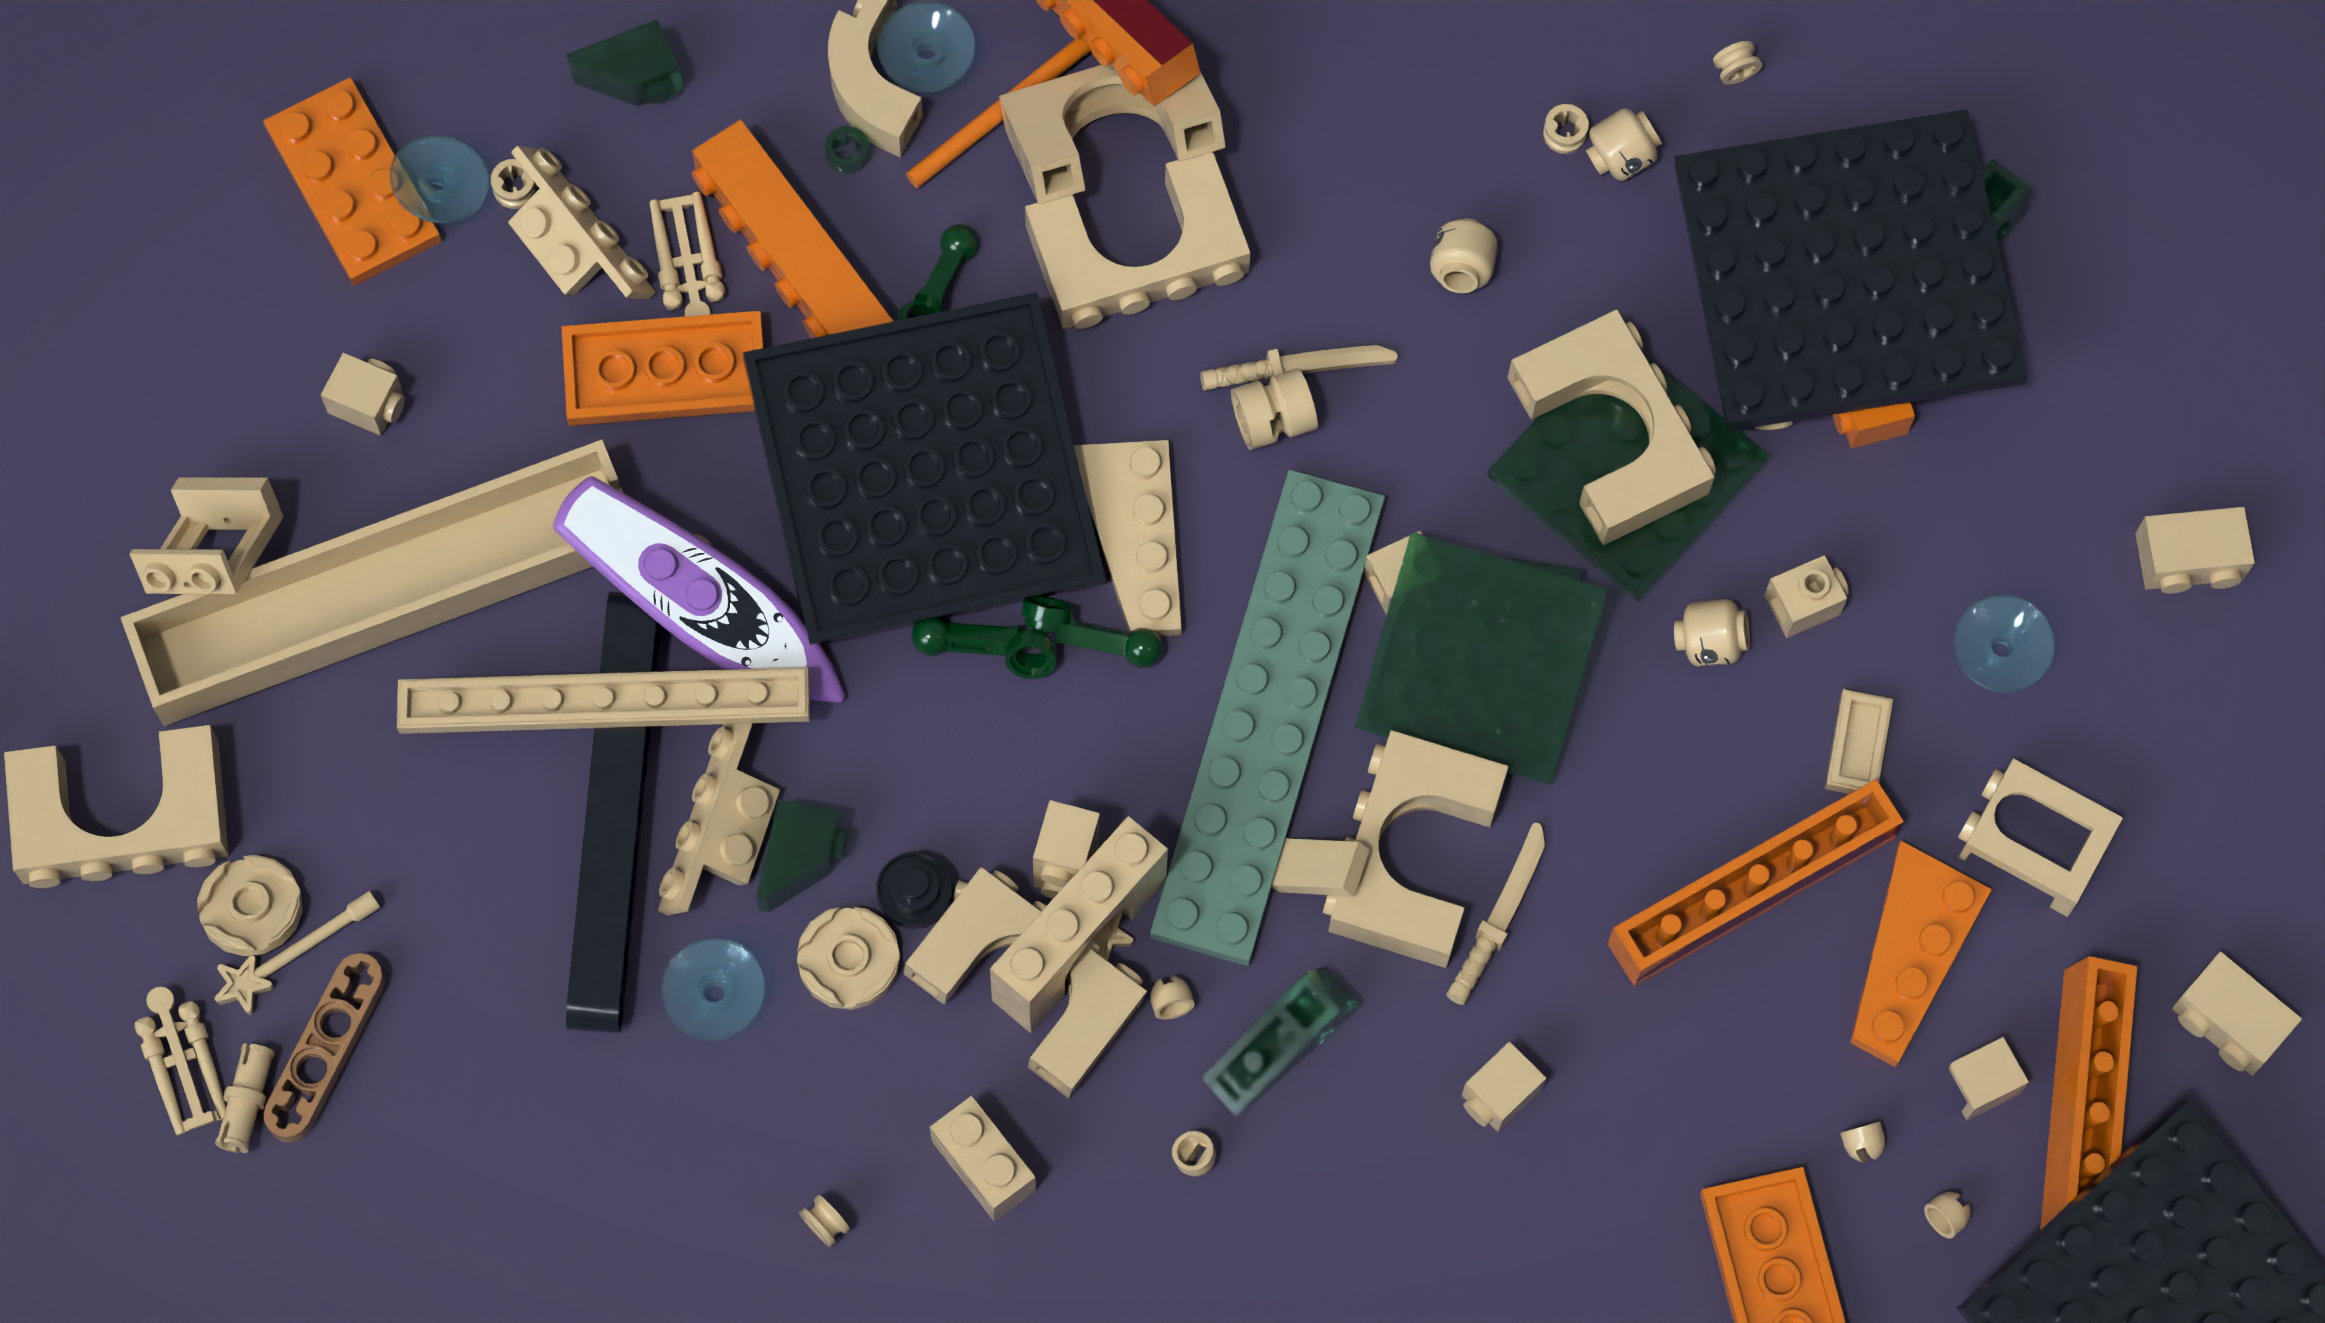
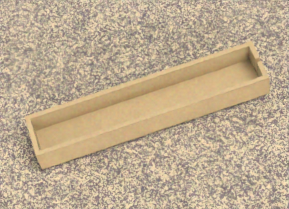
M603 440L252 568L237 594H182L120 617L152 707L162 725L167 726L593 567L554 530L553 523L567 495L587 477H596L623 492Z

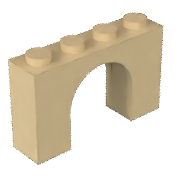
M1099 65L999 96L1006 134L1038 205L1085 191L1079 153L1072 139L1082 127L1107 115L1131 113L1154 120L1164 130L1179 162L1226 148L1220 109L1201 72L1155 107L1140 93L1136 96L1131 94L1122 83L1118 72L1111 65L1107 67Z
M1213 152L1179 162L1176 160L1165 164V186L1178 218L1182 235L1171 253L1162 260L1150 265L1140 267L1123 266L1109 261L1097 252L1087 236L1073 194L1039 205L1034 203L1025 206V226L1062 330L1073 326L1076 329L1089 328L1098 324L1103 317L1119 312L1125 315L1135 314L1146 309L1151 302L1168 297L1170 300L1184 299L1195 293L1197 288L1216 283L1218 286L1229 285L1240 280L1244 274L1249 273L1251 253Z
M1618 310L1612 311L1512 359L1508 374V380L1531 420L1571 400L1589 394H1606L1617 397L1631 405L1642 417L1649 436V446L1644 453L1634 462L1583 487L1579 504L1603 546L1708 495L1714 480V474L1716 473L1714 462L1708 451L1704 447L1698 448L1689 434L1691 432V425L1685 411L1680 405L1673 406L1665 392L1667 384L1661 370L1655 363L1649 365L1640 350L1643 348V344L1636 327L1631 322L1625 323Z
M205 725L159 732L163 791L159 805L153 815L142 826L127 834L113 837H103L87 833L72 822L69 810L66 761L56 745L4 752L13 871L23 884L29 883V886L34 888H49L59 885L61 879L81 876V879L85 881H101L111 878L112 872L133 870L136 874H153L162 871L164 865L184 863L188 867H205L216 862L215 858L229 857L219 741L211 726Z
M1392 730L1390 731L1386 746L1376 743L1368 768V773L1376 775L1371 792L1361 790L1353 815V819L1361 821V825L1356 839L1350 837L1345 839V841L1360 842L1370 850L1355 895H1327L1323 913L1331 916L1328 932L1447 968L1465 907L1416 893L1401 886L1386 871L1380 858L1378 842L1383 832L1393 821L1407 813L1420 810L1437 811L1490 827L1504 785L1508 766Z
M1128 816L990 968L992 1001L1028 1032L1032 1033L1065 996L1066 976L1080 953L1097 932L1121 909L1133 921L1164 886L1167 877L1168 848Z
M980 867L905 963L904 975L945 1005L982 958L999 948L1011 946L1042 912L1046 905L1039 901L1031 905L1017 894L1019 888L1009 877L997 870L990 874ZM1093 940L1083 949L1066 976L1069 991V1002L1066 1011L1032 1054L1027 1067L1067 1098H1070L1136 1012L1147 992L1140 986L1143 980L1132 969L1121 963L1114 967L1099 956L1102 950Z

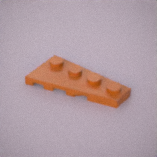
M1901 840L1897 846L1893 862L1894 866L1883 903L1884 907L1850 1038L1851 1044L1895 1068L1992 890Z

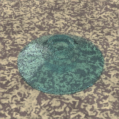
M916 2L898 9L886 20L878 37V57L885 73L901 87L915 92H937L956 84L968 72L975 54L974 35L967 20L955 9L937 2ZM925 49L932 50L936 54L930 59H922L918 56Z
M429 135L408 142L397 152L390 169V185L396 199L411 214L430 222L452 223L468 218L481 207L487 196L489 176L483 160L470 146L451 137ZM438 184L445 190H436L430 187V185Z
M1995 595L1975 602L1962 614L1954 631L1953 648L1959 666L1973 682L1991 691L2012 693L2033 686L2046 674L2054 658L2055 638L2048 620L2034 605L2018 597ZM1995 643L2006 645L2009 649V655L2005 657L1998 656L1994 653L1992 645Z
M703 939L681 949L668 963L661 982V997L668 1017L681 1031L702 1040H722L739 1034L758 1016L764 1002L765 981L759 963L744 947L725 939ZM717 986L724 990L722 999L717 1002L708 1001L705 998V993L710 987Z

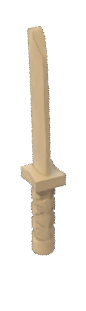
M1379 345L1321 350L1280 357L1278 349L1267 352L1266 359L1258 360L1257 362L1252 361L1243 365L1236 364L1229 367H1220L1215 370L1200 371V380L1203 390L1206 391L1220 386L1227 387L1234 384L1248 383L1249 381H1259L1263 378L1268 379L1271 376L1299 368L1302 374L1346 368L1395 364L1398 355L1395 351Z
M1532 824L1519 857L1487 922L1483 920L1475 936L1477 938L1476 945L1473 946L1469 953L1470 956L1466 958L1462 965V970L1458 972L1454 979L1455 982L1452 983L1446 994L1451 1001L1457 1004H1465L1471 989L1474 988L1478 981L1477 978L1481 976L1485 969V964L1490 960L1492 952L1495 949L1500 951L1505 943L1508 934L1505 931L1521 902L1545 848L1541 824Z

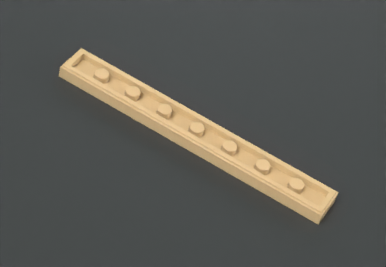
M808 667L398 680L397 730L399 734L810 722Z

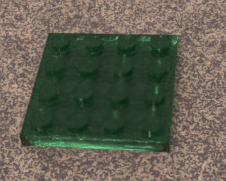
M1643 353L1649 365L1655 363ZM1658 364L1656 365L1661 370L1667 384L1665 392L1673 406L1680 405L1685 411L1691 425V432L1689 434L1698 448L1704 447L1708 451L1714 462L1716 473L1714 474V480L1708 495L1603 546L1579 504L1583 487L1634 462L1649 446L1648 431L1640 414L1627 402L1606 394L1584 395L1538 416L1491 466L1487 474L1490 480L1639 603L1760 472L1770 457L1739 430L1727 431L1723 417Z
M1411 532L1355 728L1387 738L1391 730L1507 765V773L1551 785L1608 588Z

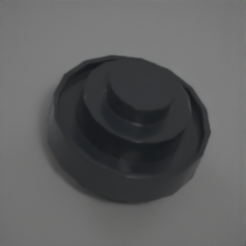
M921 852L902 853L889 860L880 871L876 883L878 904L885 917L897 926L908 929L926 928L939 921L948 910L952 899L951 878L945 866L932 855Z

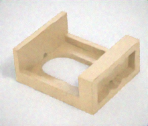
M179 477L171 488V492L181 517L160 549H132L130 552V557L144 590L148 594H237L283 519V514L269 479ZM208 530H247L228 561L223 550H197Z
M2013 758L2005 773L1995 769L1981 796L1990 801L1982 815L1974 811L1971 812L1958 836L1959 839L1966 842L1958 858L1966 861L1970 852L2054 897L2050 908L2068 917L2079 901L2123 817ZM2010 795H2023L2091 830L2070 870L2068 871L2002 834L1995 823L1994 813L1997 804Z

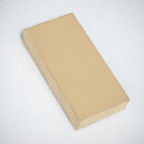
M1843 689L1840 695L1825 783L1826 790L1850 794L1875 779L1879 783L1893 699Z
M1285 838L1271 887L1281 893L1354 896L1370 849L1355 841Z

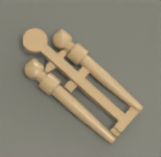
M694 192L692 195L659 201L651 200L650 209L660 266L658 278L660 288L665 290L663 294L664 306L667 310L681 308L683 304L681 293H689L690 303L686 306L685 316L711 315L709 306L705 302L700 301L699 291L705 288L708 300L710 302L724 300L725 288L720 281L723 277L720 262L716 261L701 193ZM693 205L701 253L691 254L682 210L690 208L689 206ZM661 211H673L681 251L680 257H671ZM701 264L703 281H696L693 265ZM684 267L687 283L680 285L676 268Z
M155 987L148 993L146 1001L149 1009L153 1013L160 1015L163 1027L157 1030L153 1019L143 1017L135 1022V1030L143 1039L144 1043L140 1046L144 1058L150 1062L176 1136H180L186 1132L223 1120L226 1103L206 1041L209 1039L205 1024L199 1022L200 1009L198 1005L193 1001L181 1004L178 1012L184 1022L174 1023L170 1012L175 1004L174 995L165 987ZM183 1029L189 1045L194 1047L183 1051L178 1033ZM160 1037H167L173 1055L163 1058L165 1051ZM198 1059L202 1074L216 1107L215 1111L204 1113L187 1061ZM177 1066L193 1114L192 1118L186 1119L184 1122H182L173 1086L167 1068Z

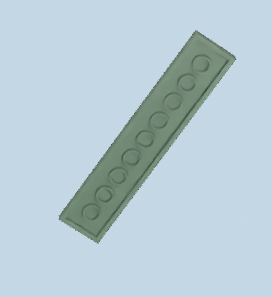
M1288 469L1152 924L1150 939L1249 967L1285 838L1287 837L1364 573L1366 555H1369L1383 508L1384 495Z

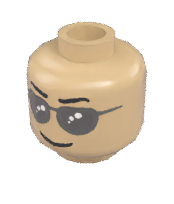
M1623 108L1595 124L1590 129V139L1594 146L1585 151L1600 176L1609 171L1614 179L1625 181L1656 162L1658 157L1656 148L1662 145L1643 111L1635 114L1631 109Z
M1465 218L1444 224L1439 228L1434 239L1430 258L1431 273L1444 288L1455 293H1469L1483 287L1493 275L1498 251L1497 238L1489 228L1474 219Z
M1730 599L1694 601L1689 603L1684 611L1683 620L1674 622V639L1677 651L1686 650L1688 660L1697 667L1735 664L1739 660L1742 651H1748L1750 647L1747 612L1745 610L1739 611L1737 605Z

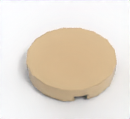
M259 855L243 856L244 860H237L233 863L229 860L219 865L206 878L197 898L200 922L208 938L223 951L240 956L265 954L283 945L297 929L303 912L302 894L292 873L275 859Z
M839 907L825 911L809 923L799 940L797 963L801 980L814 998L829 1007L853 1010L870 1006L887 994L898 975L900 953L895 933L882 917L866 908L840 909Z

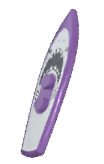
M587 477L567 495L553 523L554 530L614 586L684 644L724 670L808 667L810 700L841 703L845 700V693L832 663L820 644L809 645L805 624L801 618L770 587L740 564L678 524L596 477Z

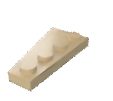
M1168 440L1074 445L1097 539L1102 554L1105 556L1111 574V581L1129 633L1137 628H1149L1160 637L1181 635Z

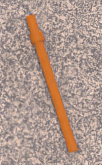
M1081 36L1078 39H1074L1007 93L1058 78L1091 51L1089 44ZM998 99L907 171L905 174L915 188L922 186L1003 121L1000 100Z

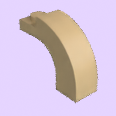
M858 0L853 16L838 10L830 30L828 60L833 94L840 111L855 131L873 145L901 158L923 118L922 100L920 96L885 80L876 71L871 62L874 48L897 9V0Z

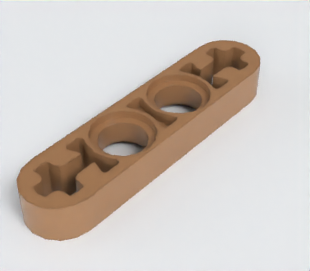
M351 954L344 958L337 966L265 1106L263 1113L264 1122L271 1134L279 1141L286 1143L298 1142L310 1133L385 986L384 973L377 960L368 954ZM365 967L368 968L367 973L373 982L369 986L361 984L356 990L353 998L356 1004L361 1005L360 1009L356 1010L347 1001L336 999V997L340 993L344 998L348 999L353 990V984L348 977L351 972L360 974ZM333 1012H344L351 1018L350 1029L341 1037H328L323 1033V1022ZM315 1057L324 1060L327 1063V1072L321 1081L308 1084L299 1079V1068L304 1061ZM291 1085L302 1094L314 1097L310 1103L304 1097H301L296 1107V1112L301 1121L298 1125L289 1123L285 1129H281L282 1122L276 1116L280 1110L288 1112L296 1100L294 1093L288 1091Z

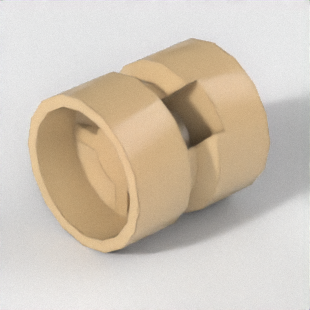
M1299 368L1271 376L1267 386H1264L1259 381H1255L1231 389L1234 414L1249 450L1278 442L1279 434L1282 432L1289 437H1294L1318 429L1314 402L1307 382Z

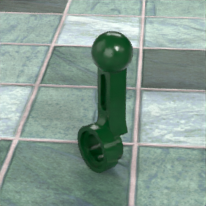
M956 224L944 231L940 239L942 254L927 283L915 295L914 301L904 305L898 311L896 321L908 319L914 315H928L941 312L942 301L961 264L973 259L978 252L979 239L972 228L967 225Z
M1050 597L1024 598L1021 614L1026 617L1024 624L1032 629L1056 633L1055 643L1125 656L1130 664L1138 668L1151 667L1162 656L1163 642L1160 636L1149 628H1137L1129 633L1076 621L1073 616V605L1065 601Z
M931 618L916 623L911 633L913 646L923 655L937 656L943 652L1005 656L1007 668L1013 674L1025 679L1043 678L1049 675L1056 665L1057 649L1051 638L1046 633L1036 629H1026L1019 632V625L997 627L946 623L941 618ZM1025 647H1034L1040 649L1042 652L1038 654H1029L1023 652L1021 649Z

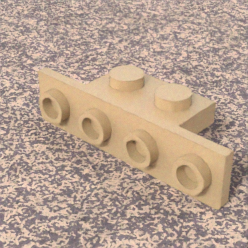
M517 146L511 153L540 189L508 223L565 295L575 296L603 268L626 298L649 300L655 294V290L646 280L648 278L647 271L637 260L627 256L618 245L619 236L614 229L604 221L598 220L589 208L591 203L587 195L580 188L567 181L560 172L562 169L560 161L545 148Z
M753 723L723 724L711 738L708 747V753L711 755L705 774L698 779L693 789L692 801L695 804L689 821L685 822L676 838V848L679 850L673 867L664 875L660 884L659 895L662 899L658 911L665 915L688 912L702 869L737 885H744L749 882L780 791L776 787L737 770Z

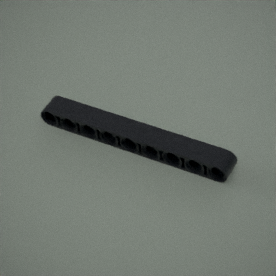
M622 592L608 593L600 674L656 672L661 625ZM651 726L594 728L567 999V1030L620 1033L622 1029Z

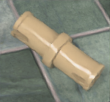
M245 1043L242 1045L233 1084L226 1088L223 1097L227 1102L218 1138L215 1141L217 1147L234 1153H247L249 1151V1142L258 1110L264 1109L267 1100L263 1091L271 1061L275 1055L272 1049L257 1044L249 1045Z

